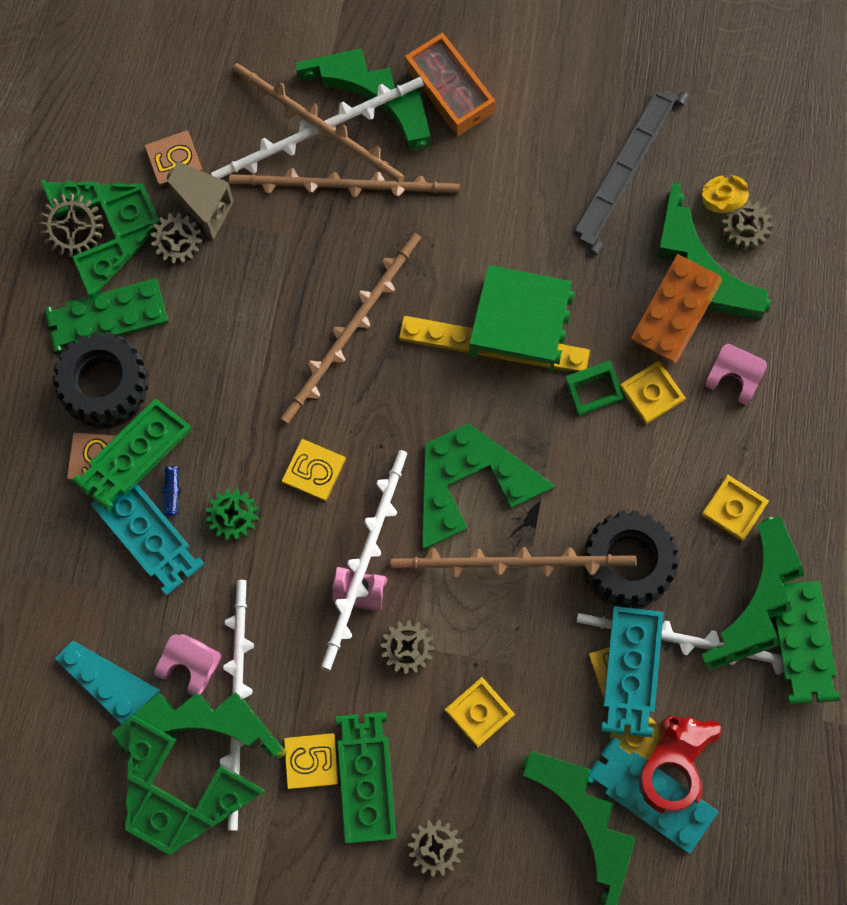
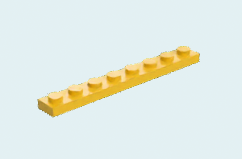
M404 316L399 339L400 341L469 353V343L473 328ZM559 344L558 350H562L560 364H555L554 369L574 373L587 369L590 349ZM479 350L478 354L550 368L551 365Z

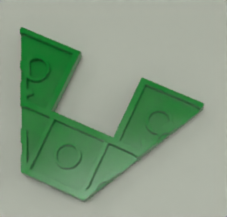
M41 180L52 208L55 206L52 199L55 198L59 204L62 202L60 198L62 194H64L66 201L70 200V193L74 194V201H78L79 196L82 195L83 200L81 203L84 205L88 200L92 201L88 207L90 210L102 205L116 239L72 256L89 297L92 299L150 238V234L156 232L153 228L154 224L161 225L143 184L132 183L126 185L124 183H113V185L86 181H81L80 183H73L72 181L56 183ZM68 206L60 208L55 213L57 221H63L67 218ZM75 206V216L85 212L82 208Z
M469 423L425 444L423 550L468 530L448 489L449 486L490 467L511 509L553 490L555 486Z
M131 715L127 774L128 796L126 799L127 817L125 823V830L171 855L264 793L265 789L223 765L219 766L196 809L158 788L152 783L177 739L135 715Z

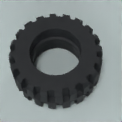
M92 332L91 337L87 338L85 334L78 337L80 341L75 344L71 341L67 345L68 350L66 353L61 351L58 358L61 362L55 363L53 369L56 373L53 376V384L56 387L55 392L65 409L76 420H81L83 424L91 426L94 423L96 427L104 428L105 423H109L112 427L118 425L117 421L123 419L124 422L130 419L128 414L132 411L134 413L138 412L140 409L138 403L145 401L147 397L145 390L149 389L148 372L136 348L131 343H127L125 338L121 336L115 338L113 333L105 332L104 336H101L99 332ZM103 362L119 365L123 372L119 386L112 393L99 398L88 397L82 393L80 389L81 380L89 368Z
M625 510L619 511L616 516L610 514L604 518L602 523L598 522L593 528L592 533L589 534L583 556H607L609 548L616 541L633 539L643 543L653 557V566L650 573L645 578L637 581L624 580L618 577L608 566H600L595 575H590L586 567L582 566L585 570L584 576L586 581L592 585L591 590L595 594L598 592L602 596L601 599L606 603L609 600L617 607L622 605L628 606V608H636L638 605L644 607L649 605L651 601L658 600L672 583L679 565V558L677 557L678 546L677 543L672 541L674 536L671 531L664 529L665 524L662 521L655 522L652 520L653 515L646 513L645 516L639 515V511L632 510L631 514H626Z

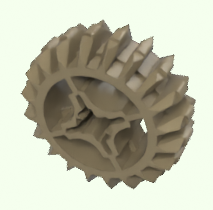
M70 193L69 201H66L64 194L60 195L61 203L58 204L57 200L53 198L52 202L55 204L53 208L48 204L45 205V208L50 213H41V216L47 218V221L39 222V226L47 227V230L41 231L40 234L49 235V238L44 240L45 244L51 241L54 242L51 247L52 251L59 246L61 247L60 255H63L64 250L68 249V255L72 257L73 250L77 249V254L82 253L80 249L82 247L86 251L90 248L87 245L89 242L94 246L97 245V242L92 238L94 236L101 238L102 234L95 231L96 228L103 229V225L96 224V220H101L102 216L94 217L93 215L98 210V207H94L91 210L88 208L92 203L91 200H88L84 205L81 203L83 200L82 195L79 196L78 201H74V194ZM68 206V215L65 220L52 221L54 214L60 208ZM75 206L82 208L88 214L91 223L77 220L75 217ZM70 213H73L74 223L84 225V227H78L77 230L75 229L72 232V238H70V232L67 227L58 225L65 224V221L68 222ZM52 228H61L66 231L67 244L60 242L54 236ZM78 230H91L86 240L74 245L75 233Z

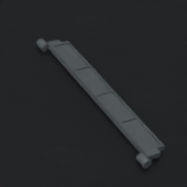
M667 90L664 94L655 91L576 227L575 233L582 235L580 241L592 246L590 252L594 255H598L603 246V243L597 240L599 234L674 104L676 103L679 106L685 104L689 97L686 92L682 91L678 96Z

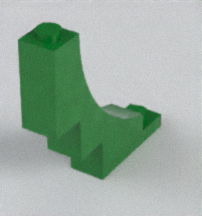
M362 48L295 62L299 81H311L316 77H321L323 87L350 91L369 100L378 96V86L381 84L390 90L395 88L390 68L367 72ZM419 88L404 94L403 97L399 96L379 106L396 123L409 151H421L431 146V136Z
M672 183L657 256L675 259L677 254L721 276L722 282L706 310L761 320L764 313H768L770 309L771 299L767 298L768 290L752 286L735 278L712 259L696 234L690 208L682 207L684 194L680 193L681 185Z
M781 516L769 517L757 524L763 544L764 558L760 582L754 597L745 611L730 627L721 633L725 646L711 647L706 653L702 654L708 671L779 645L770 618L792 610L783 584L804 576L803 566Z
M237 692L215 710L199 693L193 695L177 710L174 709L165 696L158 693L133 714L168 735L189 731L214 732L237 739L253 749L263 742L261 748L269 757L273 755L281 759L287 753L244 698ZM130 717L112 732L116 738L114 743L122 753L125 751L129 753Z
M530 751V754L525 755L521 769L525 770L523 776L551 789L578 816L593 848L597 868V882L610 885V889L605 888L601 904L618 905L636 837L607 828L614 803L585 794L591 773L590 768Z

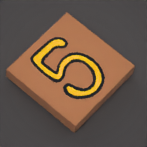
M188 130L145 145L160 188L169 185L167 181L168 172L172 167L176 166L178 161L203 171Z
M73 433L67 475L68 481H72L76 475L81 477L89 469L88 463L116 436Z

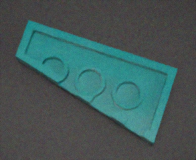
M74 641L55 658L121 724L161 692L159 689Z

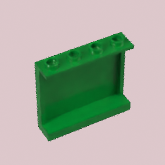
M488 265L469 343L468 356L478 358L479 350L551 364L549 372L553 373L554 365L560 364L562 350H558L559 344L564 345L566 330H562L563 324L568 325L570 311L566 310L567 304L572 305L575 291L570 290L572 281Z

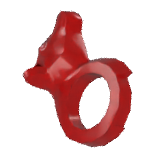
M671 715L660 722L658 743L643 765L639 775L640 793L644 801L655 811L661 814H675L686 810L693 802L699 804L702 796V782L694 760L709 744L719 740L722 731L718 722L713 720L699 721L691 717L677 718ZM673 766L679 769L688 781L689 790L687 796L680 801H668L661 798L652 785V775L656 768Z

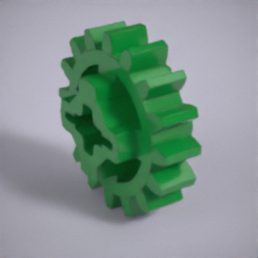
M237 488L234 494H231L229 489L225 490L226 495L224 496L219 492L216 493L218 500L210 499L213 507L206 508V512L211 515L206 518L207 523H213L209 527L212 532L218 530L216 536L220 539L225 535L227 542L231 540L232 536L235 537L237 542L240 541V535L242 534L246 538L249 537L247 530L255 531L252 523L259 522V518L254 515L259 512L258 507H252L256 503L254 498L247 500L249 497L248 493L245 491L240 495V491ZM240 502L247 506L248 512L241 510ZM235 510L236 513H237V516L234 515V516L232 517V519L230 520L228 514L231 515V514L233 513V511ZM217 518L225 521V528L218 524ZM242 523L244 524L242 527L236 529V527H238Z

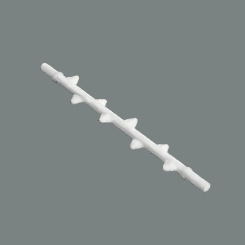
M418 77L401 86L397 85L392 90L381 84L378 86L377 97L353 108L341 102L339 114L324 122L336 129V125L360 114L372 120L374 119L375 107L399 96L403 97L404 94L423 86L424 83L421 77ZM302 120L300 121L298 133L274 144L263 138L261 139L259 151L235 162L232 161L231 164L213 171L211 174L221 179L231 173H237L242 168H246L254 174L257 172V162L282 150L291 156L295 155L296 144L318 134V128Z
M403 450L398 451L392 470L389 471V478L378 480L376 483L383 495L375 517L365 518L364 520L369 529V534L360 559L348 560L347 565L354 572V576L346 598L336 600L334 603L340 615L331 640L327 643L328 648L321 665V669L324 671L331 670L337 650L341 647V639H350L352 637L346 625L356 598L368 596L369 592L363 586L362 580L370 558L381 555L376 541L384 518L396 516L397 514L390 501L398 479L401 478V471L407 457V452Z
M237 580L236 604H234L235 615L225 620V625L235 630L234 660L223 665V670L233 675L232 695L237 692L243 698L252 695V689L243 684L244 653L253 649L254 643L244 638L245 608H247L246 580ZM231 737L230 754L221 758L220 764L239 775L240 747L245 744ZM238 810L228 816V831H237Z
M578 613L576 622L601 627L600 629H611L612 620L606 619L605 616L602 618ZM664 621L662 625L661 640L678 643L683 655H688L694 647L708 650L714 646H725L724 643L719 641L716 631L712 630L703 639L674 633L669 621ZM762 651L746 657L772 663L775 674L780 675L783 672L780 654Z

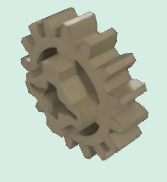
M747 199L746 204L732 212H726L723 215L724 220H722L721 227H724L722 235H729L727 242H736L734 247L736 249L739 245H743V249L746 251L748 246L751 245L755 250L758 243L763 246L766 241L765 238L769 239L771 235L769 230H772L773 223L769 221L772 215H765L767 208H758V201L755 205H751L750 199ZM732 219L734 220L733 223L736 225L735 229H733L732 227ZM759 221H761L762 231L760 230L761 227L758 225Z
M168 213L167 220L162 217L159 218L160 226L154 224L153 228L157 233H151L150 237L156 239V241L151 243V247H158L155 254L159 255L162 253L164 255L163 261L169 257L172 264L175 263L176 259H179L182 264L185 262V256L190 260L193 258L191 251H199L195 244H200L202 241L196 238L201 231L194 230L197 223L192 222L190 224L188 222V215L181 219L180 213H177L176 218H173L171 213ZM173 223L170 231L161 232L165 226ZM182 225L189 230L191 235L183 231ZM174 233H178V237L182 238L177 244L174 243L173 239H170ZM161 242H165L170 247V252L162 246ZM190 245L185 252L179 253L180 247Z
M410 620L407 621L406 626H403L399 621L396 630L391 626L389 627L390 636L387 634L383 635V639L387 643L381 644V649L387 650V652L382 654V658L390 659L387 662V666L395 665V673H398L400 669H404L405 675H408L409 670L412 669L415 674H418L417 667L421 666L423 669H426L424 661H432V656L428 653L435 651V647L429 646L433 642V637H426L429 630L426 628L421 631L419 622L413 627ZM412 632L415 634H413L412 636H404L402 633ZM393 640H395V642L397 643V650H395L392 654L391 645ZM423 641L424 652L421 656L418 652V646ZM406 643L407 645H410L412 643L413 651L409 652L408 650H406L405 652H402L404 650L403 644ZM406 659L412 660L414 663L405 664L401 663V661Z
M429 820L427 821V828L424 829L419 825L420 833L418 835L415 833L411 834L415 839V843H408V847L414 848V852L410 853L409 857L417 858L413 865L415 867L422 865L421 873L424 874L429 869L431 870L432 877L435 876L436 871H440L441 875L445 876L446 868L454 871L452 863L461 862L456 856L464 852L463 849L458 848V845L463 840L455 838L458 834L457 829L452 832L449 831L450 823L442 827L441 821L437 820L436 826H432ZM436 831L447 834L450 839L443 840L439 838ZM427 834L429 839L426 845L419 848L422 837ZM432 837L435 838L438 845H443V848L440 849V860H438L434 852H429V848L432 847ZM453 849L451 858L445 863L443 857L446 851ZM428 856L434 859L436 866L427 864L423 861L422 857Z

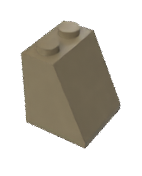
M178 161L176 166L172 167L167 175V181L174 200L197 223L206 236L214 240L234 202L229 183Z

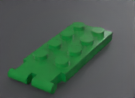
M157 278L99 293L92 299L88 296L66 302V307L53 310L52 307H47L44 309L48 329L57 328L56 331L49 333L55 354L61 353L63 348L67 347L71 341L74 344L80 341L78 337L84 334L88 338L91 337L92 332H99L101 336H104L105 332L113 333L116 338L117 336H125L169 324Z
M155 399L88 463L89 469L81 477L76 475L72 479V483L87 495H90L95 490L96 492L92 495V499L106 511H110L114 506L112 502L120 494L125 496L192 431L191 426Z
M820 581L783 584L792 610L775 616L774 621L784 681L790 682L792 695H788V704L812 703L811 695L814 694L816 695L817 703L840 701V692L834 691L832 678L836 677V669Z
M386 712L365 713V723L360 724L358 714L336 716L337 726H342L343 740L338 741L345 844L397 839L388 736L383 737L382 722H387Z

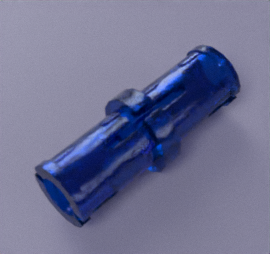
M165 466V487L162 488V493L165 494L164 515L173 516L174 514L177 516L179 515V494L182 493V488L179 487L180 467L171 466L170 468V466Z

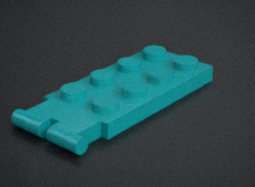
M138 484L125 496L120 494L112 502L114 506L110 511H106L95 501L91 503V506L151 578L157 576L164 584L161 590L166 596L183 583L178 576L180 573L184 572L189 578L205 565L199 557L194 559L187 551L190 548L188 543Z
M613 607L603 707H608L607 722H602L601 732L624 734V726L630 725L629 735L652 738L653 728L648 727L649 712H655L664 612Z
M612 737L600 754L608 760L607 764L604 765L596 760L591 767L588 781L593 784L596 780L607 788L605 793L690 854L719 811L702 799H700L699 804L693 802L686 810L675 814H661L655 811L644 801L639 790V775L647 760L635 751L630 755L619 747L621 741ZM659 768L654 770L652 785L661 798L668 801H680L687 796V788Z

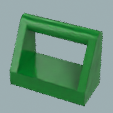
M610 360L565 377L564 384L578 416L623 400ZM608 378L614 394L580 405L576 389Z

